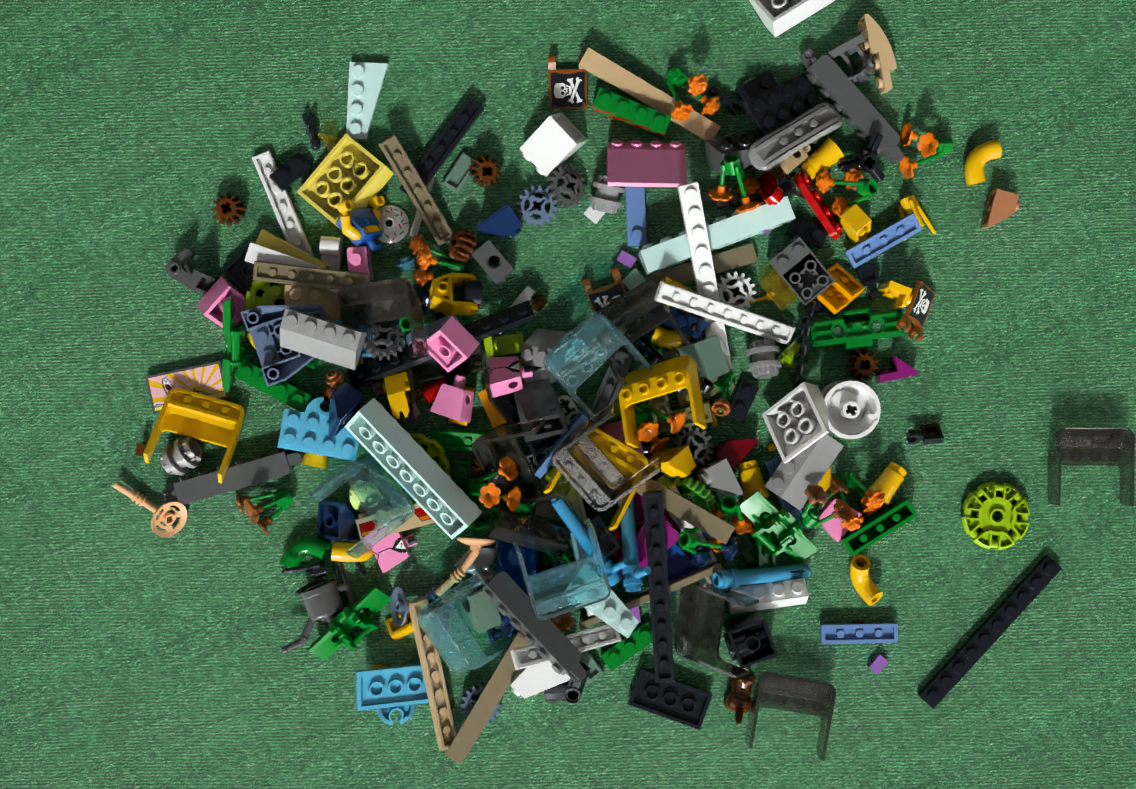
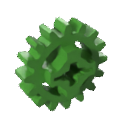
M685 477L677 485V489L682 496L711 512L716 506L715 496L712 495L711 491L698 480L695 482L693 478Z

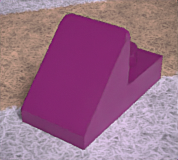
M890 356L893 371H891V368L880 370V374L874 377L876 383H882L918 375V371L896 356Z

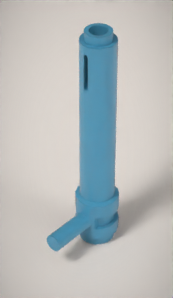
M617 491L619 507L623 497L622 494ZM632 498L620 522L623 559L627 558L630 561L628 566L622 568V575L625 577L623 586L627 592L640 591L643 585L642 577L651 573L649 566L641 568V565H639L634 502Z
M558 494L551 499V505L592 560L598 574H602L604 582L609 584L610 587L619 583L623 579L620 570L628 566L630 561L625 558L614 563L612 558L604 559L581 528L585 524L565 496Z
M805 564L742 570L737 568L721 569L713 573L711 582L716 588L727 589L728 587L738 588L740 585L779 582L800 578L806 579L810 576V568Z

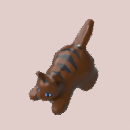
M733 671L731 674V692L726 693L723 703L726 709L735 712L736 724L740 725L743 713H748L752 705L750 693L755 677L747 673L739 675L738 671Z

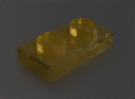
M775 269L758 281L781 311L798 299Z

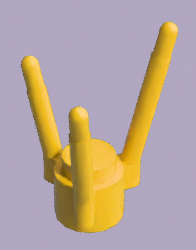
M914 195L899 201L901 206L897 208L900 213V219L904 217V212L907 215L914 212L921 227H924V220L931 232L936 234L933 225Z

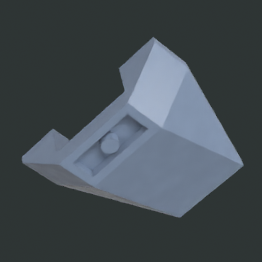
M264 305L240 312L261 362V371L267 387L289 379L315 359V357L280 347V325L285 308H292L328 320L323 305Z

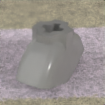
M483 546L482 551H479V555L466 573L473 574L475 578L478 577L476 573L483 566L487 565L491 568V565L497 558L496 546ZM469 548L453 566L460 568L472 550Z

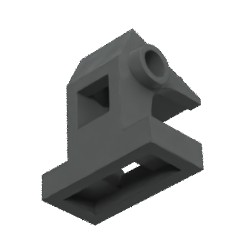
M865 29L831 47L827 52L832 59L840 55L848 65L846 69L848 80H852L854 83L858 81L860 83L871 78V74L875 73V61L871 56H868L862 45V42L869 36ZM858 52L862 59L858 64H855L851 57V54Z
M181 249L179 251L180 254L173 257L169 264L165 266L171 278L184 284L185 287L205 295L218 279L196 269L192 273L190 265L196 253L187 249Z

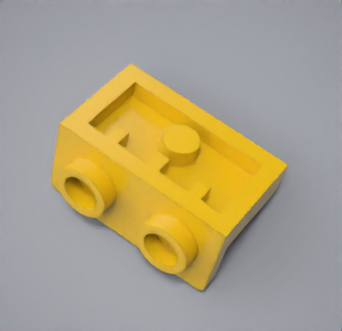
M891 280L881 283L878 289L887 298L893 299L896 297L892 305L893 309L908 306L913 297L911 288Z

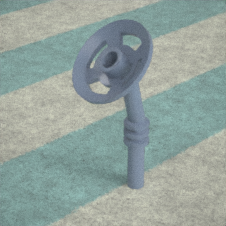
M436 584L435 587H432V590L429 589L428 593L416 599L428 597V601L431 599L435 600L437 596L435 591L440 585ZM396 587L391 595V616L395 625L402 626L409 612L408 602L410 601L407 600L404 590L401 587Z

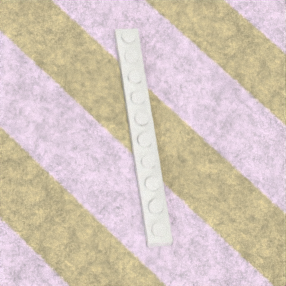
M694 181L677 185L697 293L720 301L698 182ZM702 316V320L709 323L707 328H704L706 337L717 335L728 367L732 369L725 325Z

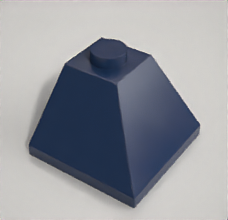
M507 203L476 227L480 234L502 238H509L511 236L514 238L522 232L521 228L523 225Z
M347 382L341 387L336 386L330 394L332 396L329 403L328 438L330 440L353 418L364 398V395Z
M318 500V538L340 542L360 540L355 522L357 517L344 502Z

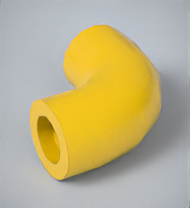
M997 139L977 145L968 154L964 164L966 186L986 181L984 174L986 162L998 159L1002 155L1001 144Z
M657 325L650 343L670 349L683 346L692 337L674 329H666Z
M369 541L362 543L333 542L331 561L362 562L370 559L374 552Z
M855 555L850 563V578L856 592L871 606L882 597L883 592L874 584L869 575L871 565L869 558L864 555Z

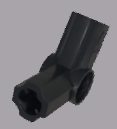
M579 662L587 671L586 677L577 682L570 678L567 683H562L545 690V702L567 701L570 704L578 703L581 700L590 667ZM570 690H575L577 693H572Z

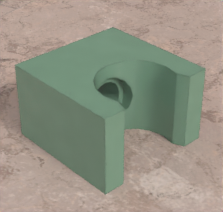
M717 335L703 338L700 341L696 340L678 348L680 356L688 355L695 360L699 381L702 377L711 380L730 372Z
M474 582L455 590L467 627L482 633L502 624L496 603L486 598L479 582Z

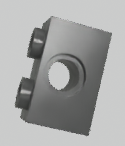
M488 240L473 252L472 256L494 283L498 285L514 272L512 266L515 264L508 256L504 258L501 255L502 249L495 241L491 243ZM492 257L500 259V263L495 267L489 264V260Z

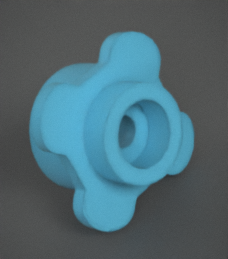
M402 257L396 266L400 267L401 271L409 270L415 267V257Z

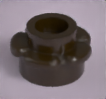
M536 294L530 300L532 310L539 312L545 307L547 300L543 294L540 296Z

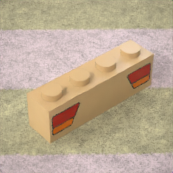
M407 501L396 504L397 508L393 509L383 507L377 509L378 513L371 515L370 512L358 514L359 518L355 519L361 543L432 524L435 521L416 501L412 504H408Z

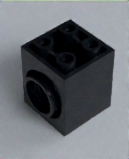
M752 611L722 623L725 631L723 637L732 660L737 661L741 669L778 656L765 618L759 611Z

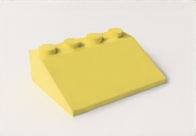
M345 134L297 193L336 225L342 215L337 209V205L340 202L351 200L353 204L352 210L366 208L370 198L378 194L394 173L349 135Z

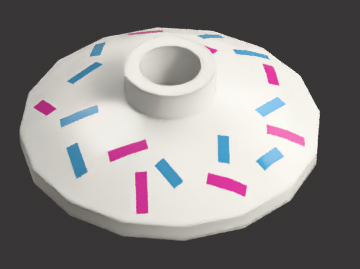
M393 205L383 206L379 211H381L380 222L384 233L380 236L379 240L389 244L397 243L408 233L409 219L406 213L399 207ZM388 220L393 222L391 227L386 226Z

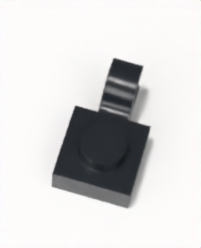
M876 264L856 269L859 282L864 287H867L869 300L880 296L876 283L881 282Z
M939 424L920 425L919 430H908L909 437H907L909 445L917 444L921 440L924 445L943 443L944 441Z

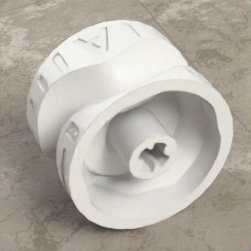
M836 381L821 390L826 403L830 431L828 434L844 439H858L866 436L876 427L881 414V406L878 396L868 385L858 381Z

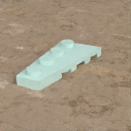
M349 62L346 134L354 140H367L375 107L378 104V97L389 67L388 63Z
M585 560L563 593L623 636L629 638L639 621Z

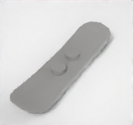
M826 102L818 104L791 122L753 143L748 151L749 160L758 170L766 171L772 169L800 149L840 128L843 124V119L833 105Z

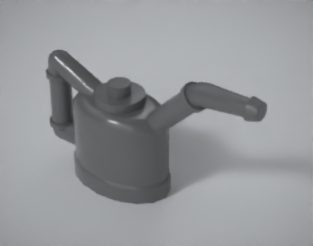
M336 579L311 587L299 594L309 618L299 639L281 648L283 654L302 646L308 641L316 620H326L329 623L334 619L333 617L346 608L340 594L341 591L345 592L350 608L357 602L352 591V585L349 582V585L346 587L344 582L337 584Z

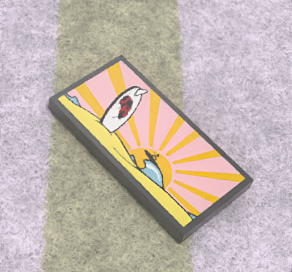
M216 361L145 376L153 414L160 413L168 392L173 388H182L221 400L230 398L229 392H226L222 387L223 362Z

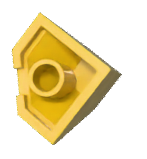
M689 446L659 450L648 458L654 468L670 477H686L696 467Z

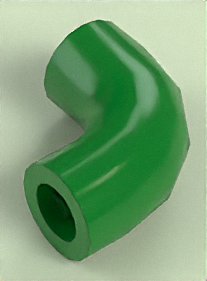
M313 536L299 538L288 546L283 553L280 563L288 568L297 567L301 560L309 555L323 560L329 551L331 543Z

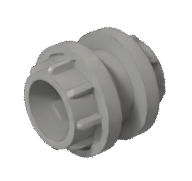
M600 174L597 180L592 183V186L597 187L595 196H589V200L592 201L591 208L610 214L617 213L618 207H622V202L617 201L619 193H625L626 188H623V186H608L607 176Z
M770 339L757 340L749 344L746 357L752 358L753 363L747 366L748 371L752 372L755 378H769L779 373L782 363L780 360H775V355L780 353L779 346H775V342Z
M179 437L173 444H168L162 449L160 462L164 470L169 474L182 476L189 471V468L193 469L200 464L203 451L199 443L193 438Z

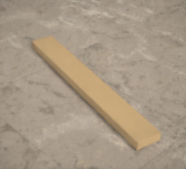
M589 47L578 65L647 107L671 116V112L676 107L673 97ZM694 110L685 121H679L671 117L672 122L704 141L715 137L721 127Z
M422 597L408 602L438 748L443 751L448 749L456 736V729L428 597Z

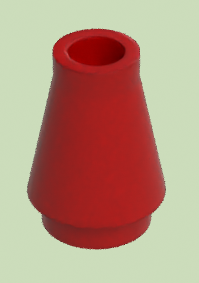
M442 377L439 380L422 386L423 389L420 390V393L428 403L434 402L441 385L448 383Z

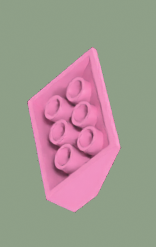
M613 140L612 142H607L608 186L677 187V185L687 183L684 143L679 141H671L670 143H662L661 141L642 143L639 140L631 142Z

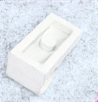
M321 236L319 251L321 260L329 264L328 269L341 270L343 238Z

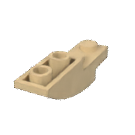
M864 14L858 23L859 32L865 29L869 36L862 42V45L869 57L874 56L873 59L876 64L874 69L877 72L876 87L880 89V94L888 93L893 88L890 73L897 68L895 56L881 27L869 14Z

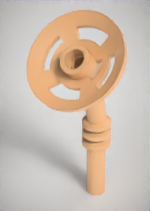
M119 481L114 484L113 488L130 497L132 502L136 501L135 504L139 503L140 507L144 506L154 513L151 520V528L156 535L160 537L173 536L185 525L187 510L183 504L177 501H170L158 507L149 501L147 496L143 497V494L140 495L139 491L135 492ZM170 506H177L180 510L177 511L175 508ZM176 517H180L178 523L172 528L171 525L176 520ZM158 525L160 528L165 529V531L158 530L156 526Z
M457 537L458 541L469 545L472 552L462 566L458 567L457 571L455 570L451 573V577L435 593L440 597L453 584L462 580V577L466 576L465 573L479 555V551H482V547L493 544L496 540Z

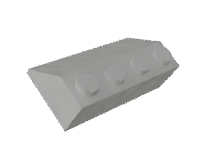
M285 308L280 325V347L356 370L367 332L292 308Z
M828 434L824 435L789 462L783 463L782 460L765 487L801 511L809 499L804 493L805 489L809 484L816 486L820 483L844 446Z

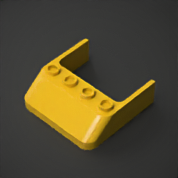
M682 355L629 372L626 375L619 392L625 444L636 449L640 448L633 404L684 388L688 390L693 424L702 429L707 428L697 366L692 357Z
M171 389L167 394L143 452L145 463L149 464L161 433L164 431L173 432L227 448L218 472V483L222 484L240 436L245 416L243 407L186 389Z
M584 425L578 430L565 450L544 493L547 494L552 491L566 463H570L622 494L623 499L608 527L612 531L621 522L648 468V460L644 455L596 427Z

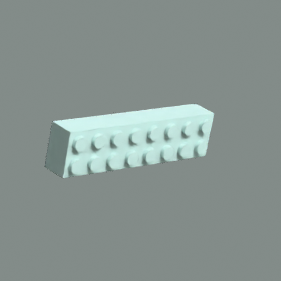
M788 196L783 197L776 205H763V202H760V206L752 211L744 213L734 212L730 218H727L726 215L719 217L711 225L706 222L711 252L763 233V230H771L794 220L795 215ZM686 230L680 232L676 238L672 239L671 236L661 239L657 245L649 243L642 246L638 257L645 275L656 273L691 260Z
M375 398L363 406L345 426L451 539H454L482 513L477 504L468 498L465 492L452 481L451 477L438 466L437 462L424 451L422 446L415 442L411 435L398 424L397 420Z

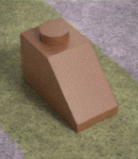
M1000 189L991 191L981 229L990 228L1014 214L1019 208V194Z

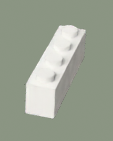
M805 578L730 588L727 594L731 614L806 604L809 597Z

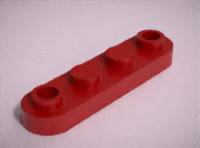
M769 171L765 172L757 180L760 182V187L757 190L768 205H776L783 198V190L775 177Z
M802 171L795 174L793 178L797 187L830 237L834 240L841 237L843 226L833 217V211L830 206L825 205L823 202L822 194L812 185V179L809 174Z

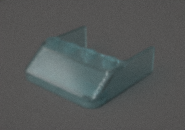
M598 312L591 313L545 356L543 361L545 369L595 422L598 418L577 396L576 390L609 357L624 345L642 367L648 370L652 369L651 365L625 335L603 314Z
M372 455L347 464L309 493L311 498L321 502L344 483L348 482L375 523V529L346 551L349 556L356 559L406 522L415 513V505L405 490Z
M589 519L585 521L593 548L592 555L540 573L527 574L521 550L517 542L513 543L534 614L540 620H547L604 601L610 596L611 589L595 528Z
M476 574L422 608L417 614L419 625L449 669L454 673L477 669L490 662L508 649L518 632L515 631L512 632L511 636L506 635L494 643V647L490 645L484 650L481 649L454 608V603L458 599L482 585Z

